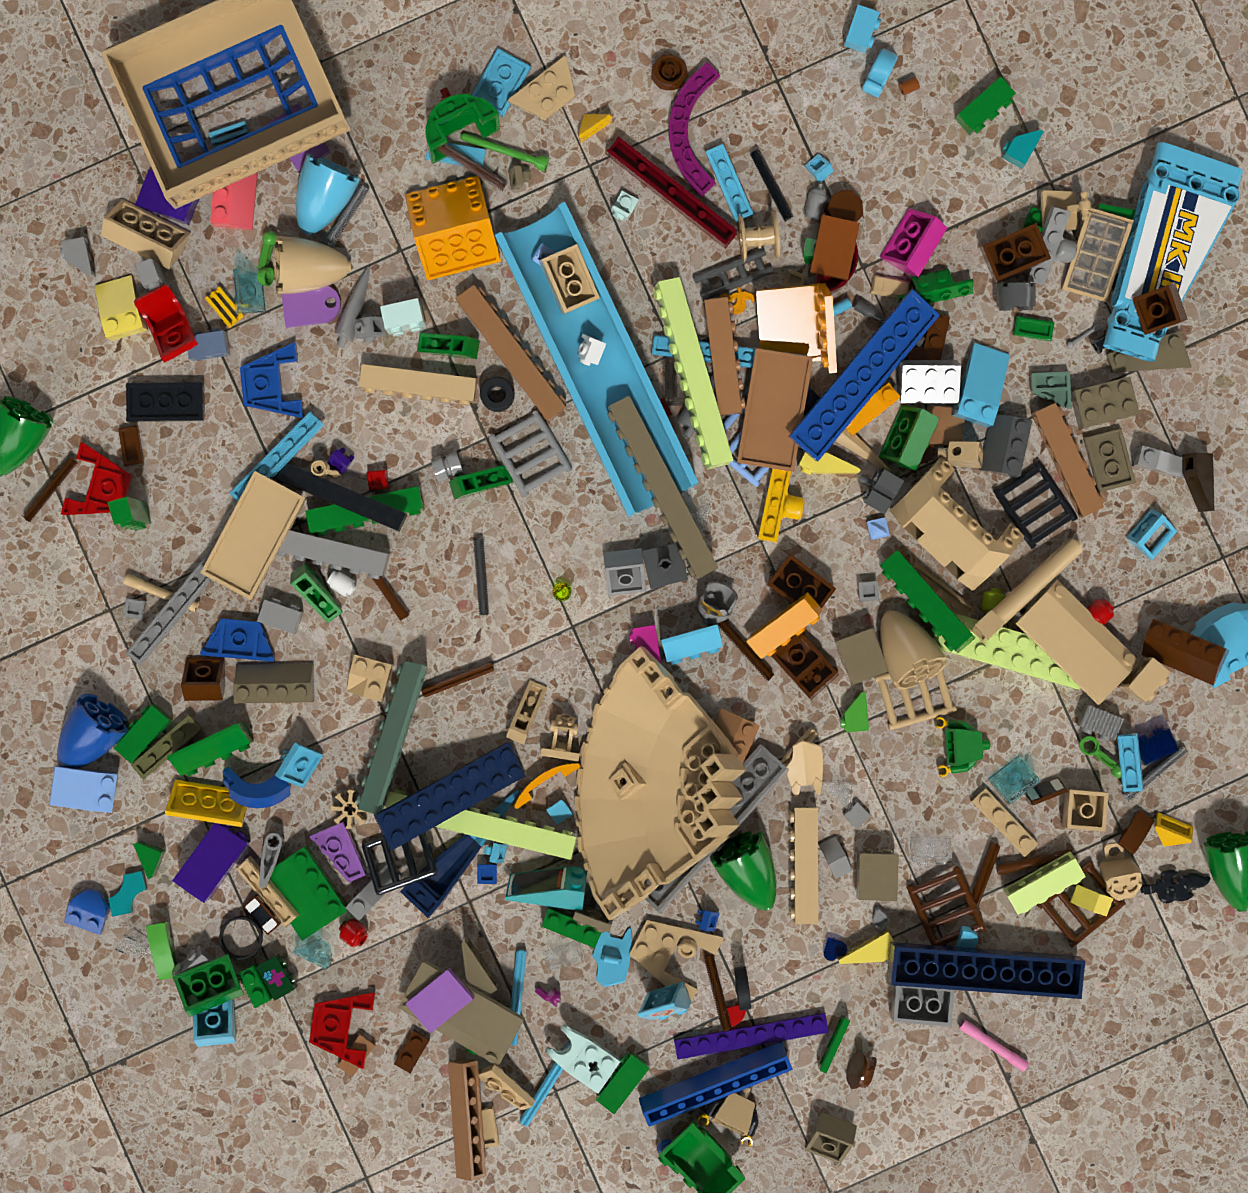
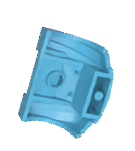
M1233 602L1212 610L1196 622L1195 625L1197 627L1190 633L1229 650L1214 686L1211 685L1213 688L1231 680L1229 676L1231 673L1248 665V603L1239 604Z

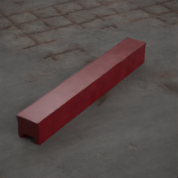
M618 136L614 144L607 150L606 155L724 249L735 238L737 229Z

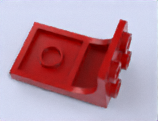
M163 284L134 300L136 308L151 331L160 358L164 363L198 345L185 309L168 284Z

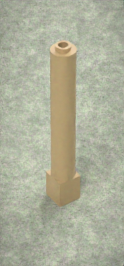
M1072 538L1066 540L999 604L975 624L971 631L983 643H986L1083 552L1080 541Z

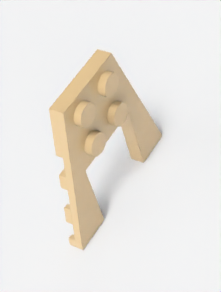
M646 919L629 954L664 986L684 982L664 971L681 938L693 940L698 947L716 955L724 937ZM684 982L692 1002L698 989Z

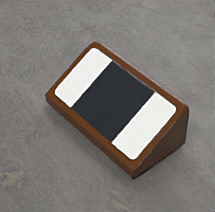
M1058 777L1024 790L1027 803L1032 806L1067 793V788Z
M257 894L243 906L267 935L282 924Z

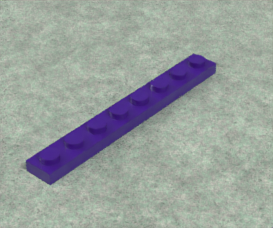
M823 1012L734 1028L730 1031H717L674 1039L677 1060L819 1035L829 1033L826 1014Z

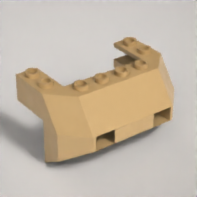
M940 457L889 511L900 525L958 581L973 591L1013 553L1024 538V535L1011 523L1003 532L1001 531L997 534L995 538L982 528L962 506L958 505L941 488L955 469L948 461Z

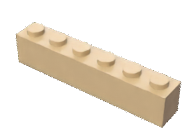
M361 364L359 388L363 389L364 393L375 394V391H380L385 396H394V393L401 394L403 398L413 399V396H420V400L432 401V398H436L442 403H451L452 400L458 401L459 405L470 406V403H475L477 379Z
M793 806V811H790V823H793V830H790V842H793V849H790V861H793V869H790V880H793L794 888H790V900H794V907H790V919H794L795 924H818V808L816 806Z

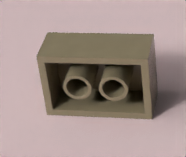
M1131 377L1071 392V401L1079 430L1140 414Z

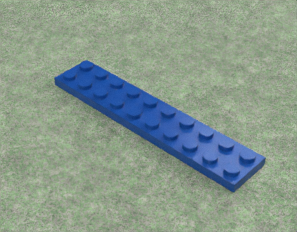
M911 289L788 437L818 462L940 314Z

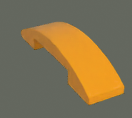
M580 763L561 764L541 773L525 787L514 807L518 809L533 799L529 791L560 771L566 777L580 768Z

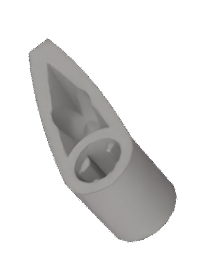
M271 833L265 838L260 865L259 887H266L275 868L280 849L284 845V838L278 833ZM276 836L278 837L277 840H279V844H275V846L272 847V843H270V840L274 839Z

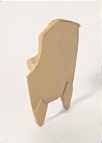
M802 740L792 746V759L786 765L789 769L787 776L795 798L799 797L801 786L813 785L817 795H820L822 788V747Z

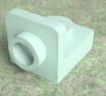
M621 191L617 201L611 208L613 216L620 221H623V219L628 221L639 199Z

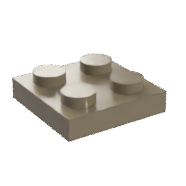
M584 903L582 911L575 910L573 916L576 923L583 926L590 925L596 931L602 933L605 931L609 933L613 920H608L603 911L595 910V907Z

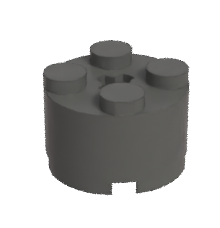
M997 283V307H999V311H1011L1014 307H1019V311H1030L1036 306V283L1003 284V287L1002 283Z

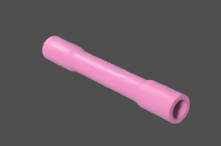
M966 1019L960 1023L959 1029L980 1041L1022 1072L1026 1070L1029 1065L1027 1060L980 1031L978 1027Z

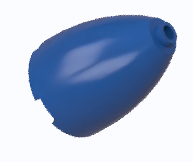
M82 694L71 708L60 733L57 747L59 767L82 768L112 749L128 731L126 726L128 721L124 714L112 703L109 702L107 705L98 700L97 695Z

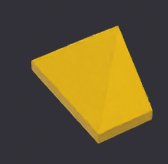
M583 114L578 135L580 143L612 122V116L610 114Z
M1159 812L1156 814L1155 830L1164 847L1192 842L1193 826Z

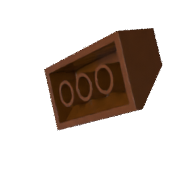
M1153 619L1145 636L1141 655L1153 657L1163 665L1214 686L1229 650Z

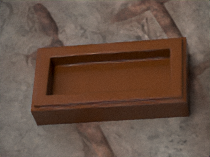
M138 426L118 428L124 466L144 464Z

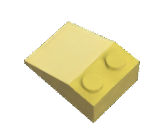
M132 275L95 285L100 320L107 339L113 341L148 331L144 318L134 304L138 294Z

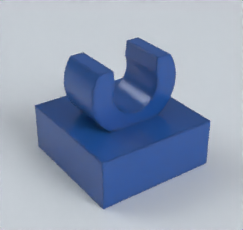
M698 910V913L703 915L702 921L695 920V923L700 925L699 929L715 931L720 913L713 910Z

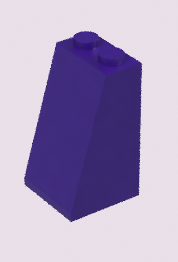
M214 823L172 880V882L203 903L213 897L251 842L247 839L248 836L242 831L236 832L232 829V825Z

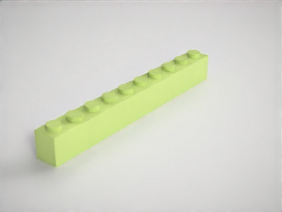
M677 277L659 281L654 286L653 296L659 304L658 313L664 321L665 336L669 338V351L675 359L674 368L680 376V388L685 393L686 408L690 410V422L697 434L696 443L701 448L702 463L706 465L707 470L728 465L733 461L732 453L681 279Z
M395 789L394 792L389 791L385 808L407 797L406 791ZM472 807L435 826L572 860L577 837L573 836L574 832L563 830L562 833L554 832V827L544 825L542 829L536 827L537 823L529 821L521 824L517 823V818L507 816L505 820L498 818L499 814L488 812L487 815L480 814V809Z

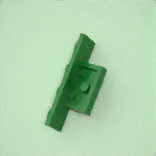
M949 269L919 275V277H911L914 291L928 304L973 294V279L954 283ZM906 294L898 295V304Z

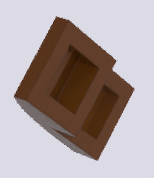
M1136 811L1117 844L1132 855L1135 854L1150 831L1154 820L1142 811Z

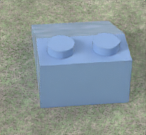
M55 766L49 805L112 813L117 774L110 771Z

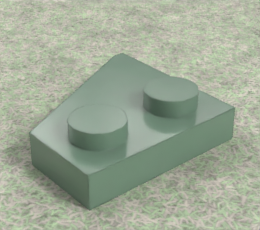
M1070 371L1030 374L1032 394L1066 409L1072 408Z

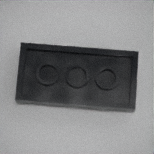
M126 383V421H204V383Z

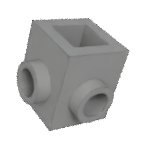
M364 314L362 318L355 319L356 339H364V342H375V338L386 336L382 317Z

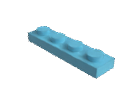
M721 144L707 150L705 154L735 223L738 222V214H741L743 219L753 216L752 209L724 145Z

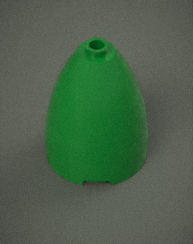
M9 396L0 399V477L10 474L23 465L40 447L54 423L52 417L45 411L39 413L36 408L30 406L31 403Z
M748 831L725 841L726 845L719 851L717 850L710 858L719 876L739 898L749 905L764 911L773 908L777 893L776 872L769 847L762 833L752 834L751 831Z
M1231 831L1214 834L1207 837V842L1203 843L1209 871L1225 900L1237 911H1247L1248 831H1245V834H1232Z

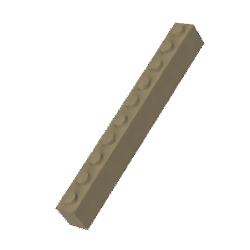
M630 396L608 406L609 412H607V416L611 423L615 422L618 428L615 430L620 440H624L626 444L624 449L627 455L633 457L635 461L633 466L637 474L641 473L644 478L642 481L646 491L650 490L653 496L651 501L656 509L659 508L662 513L660 515L664 526L668 525L671 531L669 536L672 542H677L680 548L677 551L681 559L686 560L689 565L686 567L689 575L697 580L718 569Z

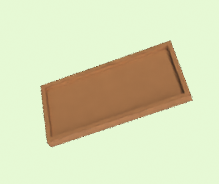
M756 348L737 463L794 472L798 445L788 435L804 416L813 357Z

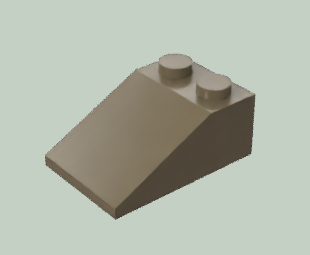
M466 936L461 943L466 983L489 996L498 989L499 981L470 938Z

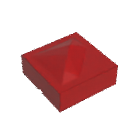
M387 469L367 471L369 491L389 489Z

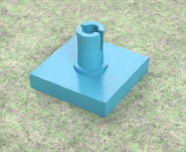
M295 742L290 750L286 749L282 752L286 757L281 754L280 758L283 760V763L275 776L304 788L322 759L323 754Z

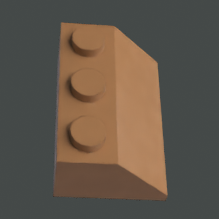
M720 708L714 723L729 739L739 754L737 756L743 764L760 726Z

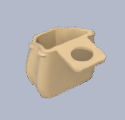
M1114 842L1104 846L1105 861L1099 865V870H1101L1105 881L1106 891L1118 901L1134 898L1142 886L1141 870L1131 858L1124 857V848L1118 845V842ZM1112 847L1119 848V853L1116 856L1109 855V850Z

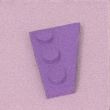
M345 821L309 836L321 848L323 854L329 857L336 869L348 882L367 875L350 831L346 829L347 824Z

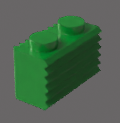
M258 963L243 969L237 975V977H240L241 984H243L242 987H245L244 990L247 991L246 994H249L248 997L254 1005L253 1008H257L273 999L256 969Z

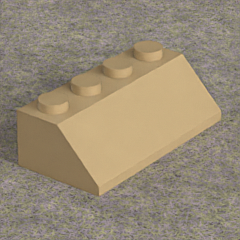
M124 199L104 217L101 236L144 258L152 259L167 269H170L179 259L191 234Z

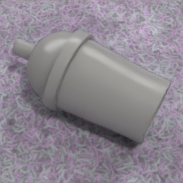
M819 184L818 188L812 189L808 194L805 214L807 219L820 220L824 204L827 200L822 184Z

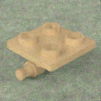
M1041 191L1042 228L1052 205L1071 212L1065 230L1078 229L1077 212L1081 211L1082 220L1089 219L1091 201L1088 199V192L1080 193L1081 202L1077 204L1076 192Z

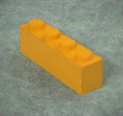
M807 592L753 632L746 642L761 659L766 655L770 657L777 651L776 648L779 645L785 646L791 641L790 637L794 634L798 636L806 629L805 626L809 623L811 625L815 624L820 619L822 608Z

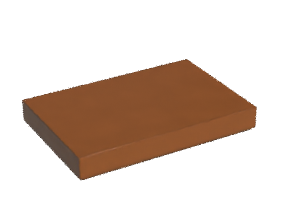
M827 215L821 216L810 273L848 280L860 225L859 222Z

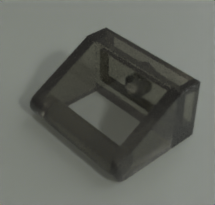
M665 364V402L669 406L685 405L686 398H677V373L674 364Z

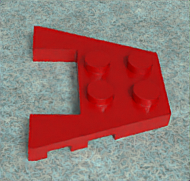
M80 442L76 459L95 464L85 502L65 498L61 515L110 513L108 502L127 497L133 475L87 444Z
M372 992L315 1003L309 1043L342 1058V1060L360 1069H364L367 1051L347 1048L353 1008L373 1011L376 993Z

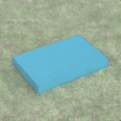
M498 48L471 96L487 100L495 107L499 116L504 118L511 106L507 102L508 99L519 91L531 70V66Z

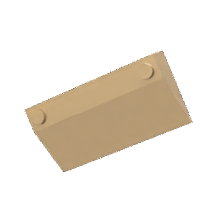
M1058 580L1047 586L1015 623L1098 705L1131 673L1139 662L1102 623L1097 622L1092 617L1091 612Z

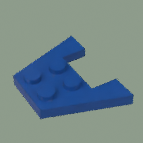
M295 342L240 367L244 406L297 418L304 417L301 399L283 401L279 364L298 362Z

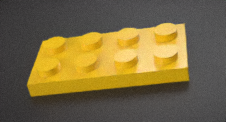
M175 780L165 809V815L242 827L248 807L233 801L230 798L229 789L226 787Z

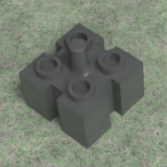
M883 467L881 471L877 469L872 479L863 474L859 478V481L867 486L862 495L864 503L884 515L904 483L902 478Z

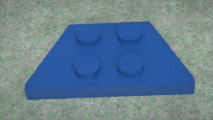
M221 618L215 631L211 634L205 647L200 652V655L275 662L262 624L255 621Z

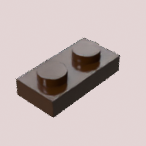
M413 1030L394 1065L411 1073L430 1038Z

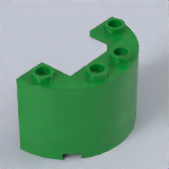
M456 94L439 102L429 114L425 128L428 153L432 165L446 158L444 154L437 150L438 147L448 143L446 137L468 125L475 123L483 139L500 130L499 113L495 107L487 100L471 96V94Z
M695 1121L691 1122L658 1154L659 1161L665 1167L668 1165L677 1175L680 1173L684 1177L683 1181L689 1188L694 1187L697 1193H732L746 1179L741 1169L734 1165L732 1157L706 1129L701 1125L697 1127L698 1124Z

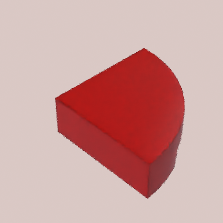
M738 1004L727 1007L731 1026L733 1027L743 1020L746 1010H739Z

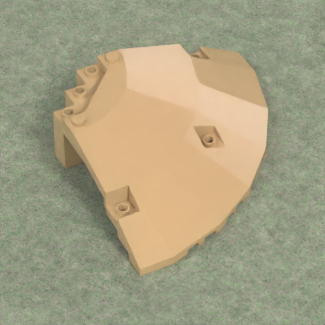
M642 646L620 664L613 676L612 683L604 690V696L601 701L596 703L591 716L593 717L591 726L587 729L589 733L586 742H583L580 750V756H582L581 767L578 768L576 784H578V792L574 801L575 811H578V822H576V826H579L578 850L582 852L585 861L583 865L584 869L588 871L591 880L589 884L593 897L608 920L615 919L649 897V894L659 885L669 884L729 838V834L740 826L729 810L743 798L733 783L735 779L746 771L737 757L739 755L738 752L690 693H682L673 680L674 677ZM670 688L673 690L671 695L669 693Z

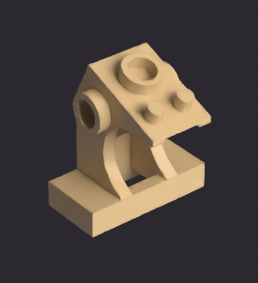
M561 714L556 716V720H552L550 731L554 732L552 747H542L540 756L579 761L580 753L571 751L573 735H577L578 724L575 723L576 717ZM558 730L569 732L568 743L557 741Z

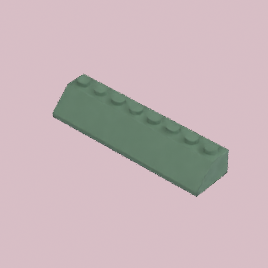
M404 661L403 665H399L397 675L400 677L398 683L393 684L391 694H394L392 702L388 701L385 712L388 715L386 720H382L379 729L382 731L380 739L376 738L373 749H376L374 757H370L368 768L371 769L369 775H365L362 786L365 788L363 794L359 793L356 805H359L358 810L376 814L384 809L425 679L426 665Z

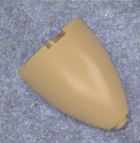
M276 236L275 238L276 242H278V247L274 248L275 281L279 283V286H275L276 294H296L317 290L341 280L347 276V272L351 271V262L347 261V257L327 245L291 236Z
M888 610L883 614L880 624L881 648L889 675L897 689L904 690L915 687L917 685L916 682H921L927 677L931 679L947 665L945 654L922 626L898 611Z

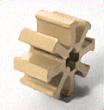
M349 789L347 791L349 793L348 800L343 795V792L335 796V799H338L343 806L331 805V812L342 811L343 813L334 819L337 824H340L345 817H348L346 829L355 827L354 817L359 822V825L367 821V818H364L359 813L365 811L358 810L359 805H356V789ZM350 804H352L353 808H356L352 813H350V810H347Z

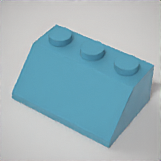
M717 624L661 640L666 661H671L672 665L683 662L682 658L689 656L690 660L701 657L700 653L708 651V654L719 652V648L723 647Z

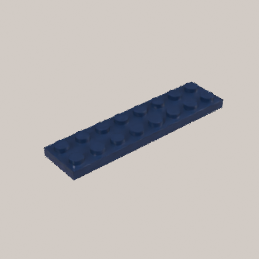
M506 742L374 814V817L389 849L394 850L520 780L525 775L510 742Z

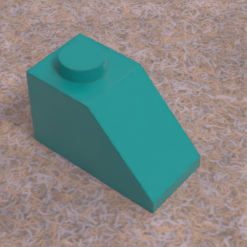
M1037 130L1016 136L1011 142L1007 141L1002 149L1005 152L1002 158L1022 169L1044 131Z

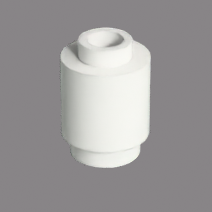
M334 570L327 580L330 588L344 597L347 595L351 596L357 587L354 585L356 581L341 571L337 572Z

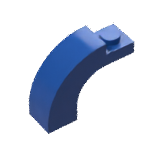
M229 767L222 771V781L229 789L230 798L242 806L267 808L282 802L291 795L290 785L275 775L263 783L251 784L243 781Z

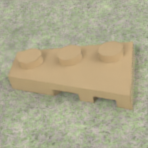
M494 1064L478 1070L479 1079L486 1083L485 1087L487 1089L499 1091L502 1093L501 1097L520 1110L530 1108L535 1103L530 1094L518 1086L514 1079L509 1078L499 1066Z

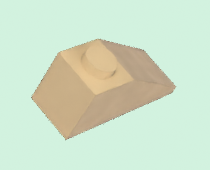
M531 680L529 681L506 738L524 745L548 687Z

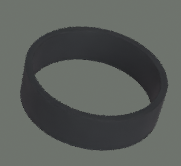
M237 916L230 919L223 925L219 934L221 949L226 955L229 954L230 958L236 960L250 958L260 949L263 942L261 927L254 919L247 916ZM246 920L256 927L259 934V943L253 953L246 956H238L226 948L223 934L230 922Z
M746 966L735 967L734 975L739 1010L751 1009Z

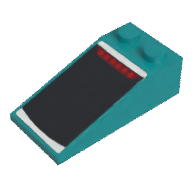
M567 866L512 873L509 876L505 900L582 911L588 871L581 867Z

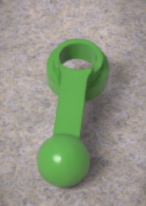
M266 231L262 236L263 246L257 266L259 269L257 280L263 286H270L274 280V270L269 267L273 246L277 243L275 240L277 234L274 231Z
M1086 736L1081 739L1079 748L1083 754L1095 756L1111 769L1114 777L1122 778L1120 763L1114 762L1099 749V742L1095 737ZM1090 740L1094 743L1092 751L1084 749L1085 741Z

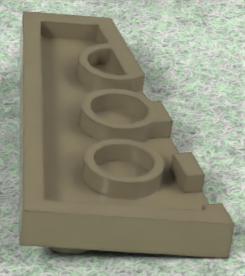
M1181 331L1165 335L1161 338L1154 362L1141 360L1117 351L1106 354L1111 373L1192 367Z

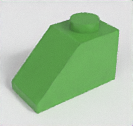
M859 692L842 712L843 717H840V727L844 728V732L869 731L866 692Z

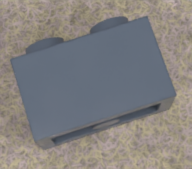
M214 328L210 329L209 333H202V331L194 332L198 345L188 350V358L191 361L230 356L228 337L224 330Z

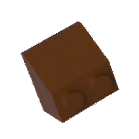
M1175 283L1132 298L1145 335L1188 320Z
M186 657L181 681L184 701H223L225 691V657Z

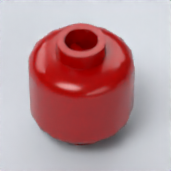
M1104 598L1102 600H1094L1086 608L1091 612L1092 617L1104 626L1114 617V607Z
M354 918L344 921L339 927L340 939L353 948L362 946L368 938L367 927Z

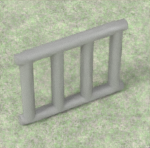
M537 409L532 412L531 416L500 434L489 436L494 449L523 497H526L529 491L560 473L572 470L570 463ZM537 422L542 432L505 452L500 444L501 441ZM547 439L551 446L549 450L516 469L514 468L510 458L541 440ZM554 455L557 456L561 465L524 485L519 476L520 474Z

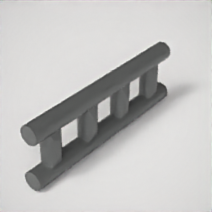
M764 248L748 254L745 262L742 261L741 257L694 276L695 284L701 282L705 293L700 294L702 301L774 273L771 266L765 268L761 257L766 256ZM754 260L758 271L747 275L744 264ZM737 268L740 279L730 282L726 271ZM719 275L723 285L712 290L708 279Z

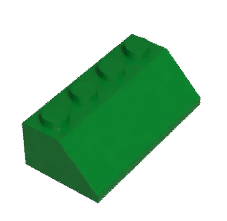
M243 721L172 753L167 758L180 776L186 774L187 777L198 773L197 769L202 766L207 769L215 765V760L222 758L223 761L232 757V752L238 749L239 752H243L251 748L249 744L254 741Z

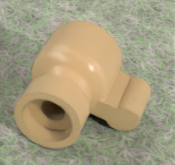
M324 460L314 461L311 465L312 474L327 479L330 475L335 479H339L341 476L338 471H332L331 465Z

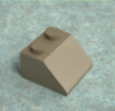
M821 1112L814 1123L805 1150L841 1164L854 1144L857 1125L833 1117L831 1114Z

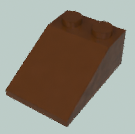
M1037 223L985 244L980 249L995 285L1051 259Z

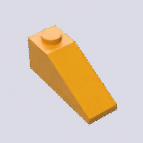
M890 383L877 391L846 427L851 436L855 435L901 398Z

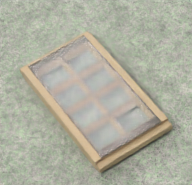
M1091 208L1089 210V219L1084 220L1077 241V253L1070 263L1062 290L1107 302L1134 220Z

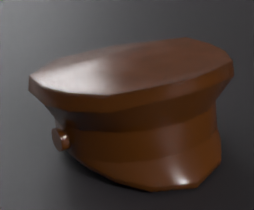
M664 54L652 66L651 79L662 90L674 91L681 88L688 76L685 61L671 54Z
M842 190L831 196L830 201L826 204L824 213L827 216L858 222L863 216V201L851 190Z
M856 1051L852 1056L846 1075V1080L851 1089L869 1086L874 1076L877 1063L876 1057L872 1056L869 1058L866 1054Z

